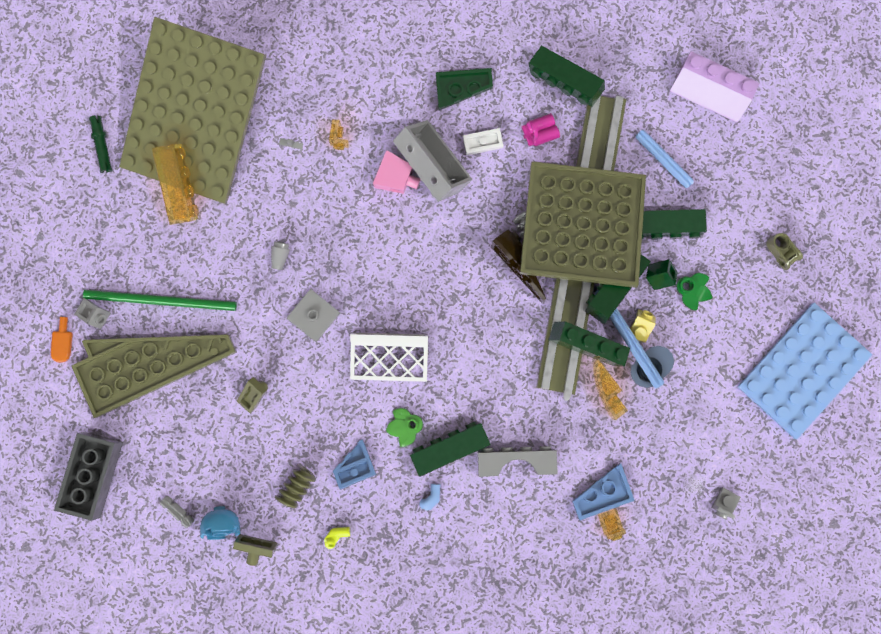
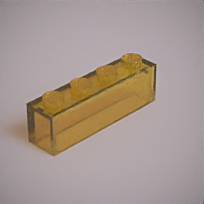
M182 144L152 148L169 225L197 220L199 210L194 202L193 197L195 193L190 184V170L186 166V152Z

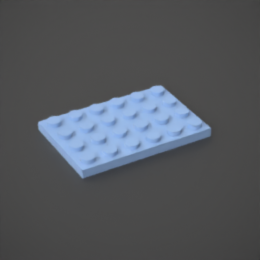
M812 303L737 387L794 439H798L873 354L816 303Z

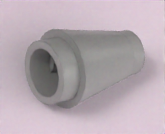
M274 241V245L271 246V268L283 270L290 251L289 244Z

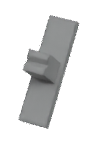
M280 138V145L300 150L303 148V143L295 142L292 139Z

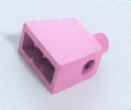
M386 150L373 185L377 189L404 194L407 186L418 189L421 179L412 176L413 168L408 162Z

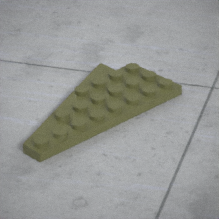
M230 335L83 340L82 343L89 358L73 364L71 367L93 417L98 418L237 353Z

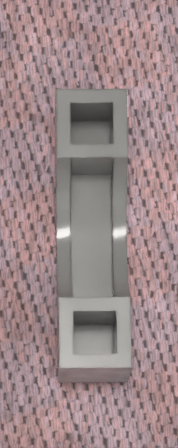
M540 446V450H532V447H520V451H513V447H502L501 451H493V448H482V452H477L479 477L499 476L502 468L513 460L527 461L532 465L537 475L558 474L557 450H552L551 446Z

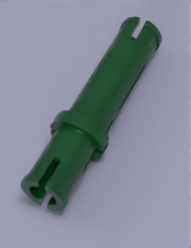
M96 115L90 116L91 139H94L100 173H104V171L106 173L112 172L105 139L107 134L103 129L102 117L97 115V118Z

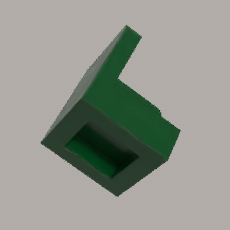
M667 259L649 264L646 279L654 290L676 285L678 272L671 260Z

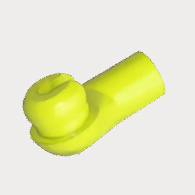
M350 527L332 528L324 539L325 547L333 549L340 537H350Z

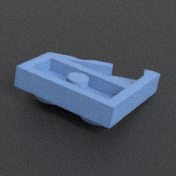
M363 439L346 455L342 463L338 464L333 470L340 490L377 475Z

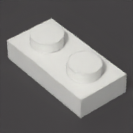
M500 128L463 135L466 155L501 149L504 146Z

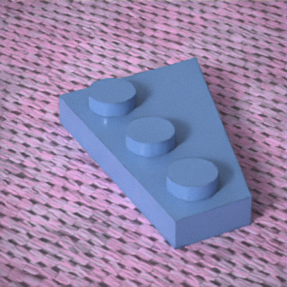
M617 464L572 500L579 520L635 501L622 464Z

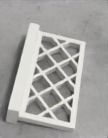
M354 332L350 334V379L427 382L428 335ZM355 345H363L368 352L360 358L355 353ZM377 346H383L387 351L380 359L372 351ZM396 346H401L406 351L400 359L391 352ZM415 347H424V355L417 360L411 351ZM369 353L377 360L371 368L363 361ZM388 354L397 361L390 368L382 362ZM408 354L416 361L409 369L401 362ZM424 358V364L422 365L420 361ZM359 363L368 370L363 375H355V366ZM378 363L387 370L382 376H377L372 371ZM398 363L406 370L402 376H395L391 371ZM418 364L423 369V377H415L410 371Z

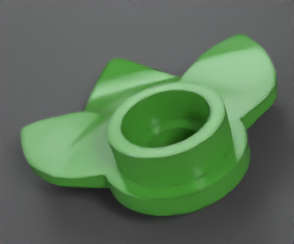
M405 408L393 410L395 420L388 424L386 432L391 436L399 437L400 447H406L415 441L416 434L423 428V421L418 415H411ZM411 421L415 422V428L411 427Z

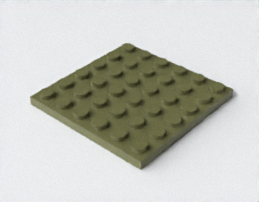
M532 161L520 274L637 288L639 285L646 175Z

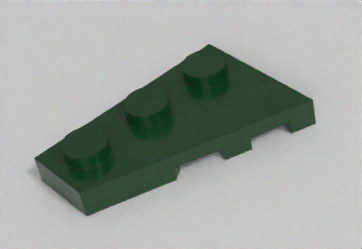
M492 68L436 72L439 111L493 89Z

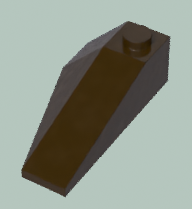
M508 229L492 241L491 248L542 303L546 297L537 277L520 274L523 246L520 242L521 238L516 232H511Z

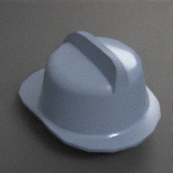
M654 346L645 352L662 379L670 373L674 365V357L670 350L662 346ZM636 360L631 367L633 381L640 387H653Z

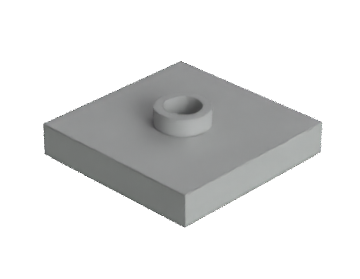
M310 289L286 319L317 343L339 316L340 312Z

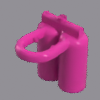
M551 113L530 120L526 125L521 126L524 132L523 137L527 140L529 147L533 145L538 146L560 138L559 129L555 125V120Z

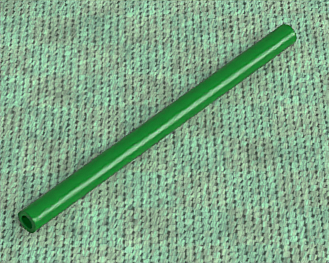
M97 290L83 291V298L91 300L236 311L237 302Z

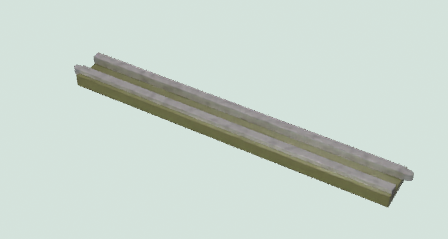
M600 96L593 107L586 105L576 167L614 171L627 99L621 96H616L615 98ZM555 278L536 388L563 393L564 400L568 401L571 394L575 395L582 354L548 339L554 322L566 321L585 330L587 329L589 314L585 311L588 307L586 302L593 294L594 283Z

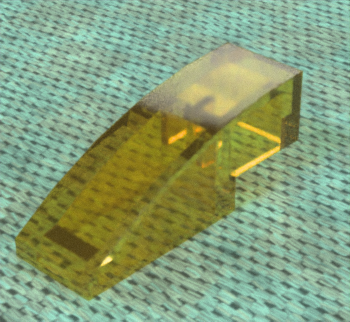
M597 359L592 362L595 385L606 411L612 420H617L628 411L617 397V394L622 389L600 360Z

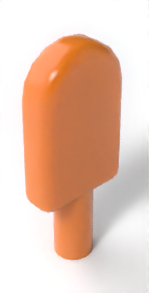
M60 317L59 331L52 332L50 353L51 358L58 363L66 362L71 356L73 333L67 332L68 317Z

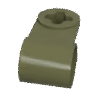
M778 233L767 239V248L776 258L782 269L788 270L794 262L803 259L801 251L793 244L787 234ZM776 239L780 241V247L776 245Z

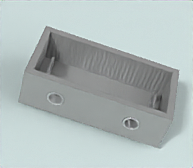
M428 120L406 126L393 140L398 150L403 154L409 165L415 170L421 181L427 186L432 196L438 202L458 194L473 180Z

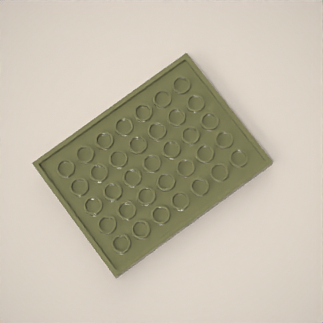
M154 17L119 167L226 204L267 55Z

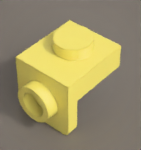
M638 309L636 318L630 327L637 340L646 343L656 325V317L647 310L642 311Z

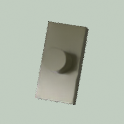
M252 377L246 383L237 402L251 414L267 392V384L264 381L258 382Z
M240 534L234 541L233 549L247 552L246 563L256 566L258 565L259 556L272 558L276 551L277 542Z

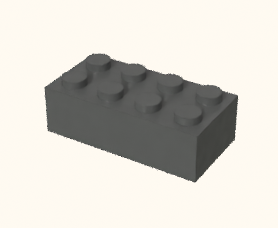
M88 432L76 434L54 511L90 521L101 518L123 445L122 441Z

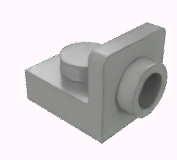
M84 298L74 315L88 325L101 329L111 313Z
M722 487L711 508L716 510L715 514L725 520L727 517L734 519L735 515H733V512L741 497Z

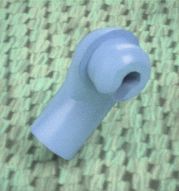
M431 484L430 496L426 499H421L419 503L421 509L428 511L439 503L440 484Z

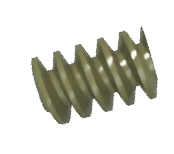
M297 464L300 468L299 471L292 470L296 476H288L291 483H283L287 489H279L282 496L275 495L274 497L287 507L297 508V501L300 502L303 499L301 495L307 494L305 488H311L310 482L316 481L313 473L300 464Z

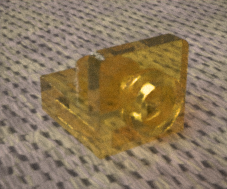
M332 119L329 143L330 146H333V149L344 150V148H349V141L339 139L343 138L344 127H341L340 120Z
M616 508L597 515L606 539L616 541L623 538L622 535L626 534V530L622 526Z

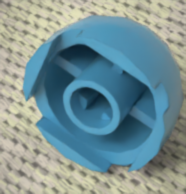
M225 506L214 507V511L208 512L200 524V537L202 539L204 535L207 536V540L226 539L225 536L231 533H235V537L241 534L238 516L233 511L226 510Z

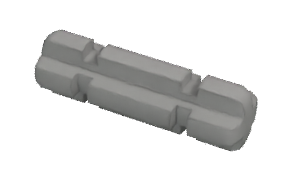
M166 496L161 500L160 505L164 509L167 508V511L176 520H180L185 528L191 526L194 519L190 515L187 516V512L176 502L173 503V499Z

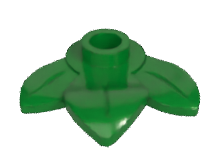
M696 273L691 277L685 276L678 280L676 287L678 292L682 294V301L687 308L696 311L699 302L708 301L713 298L710 290L705 286L709 276L703 273ZM684 283H688V290L683 288Z

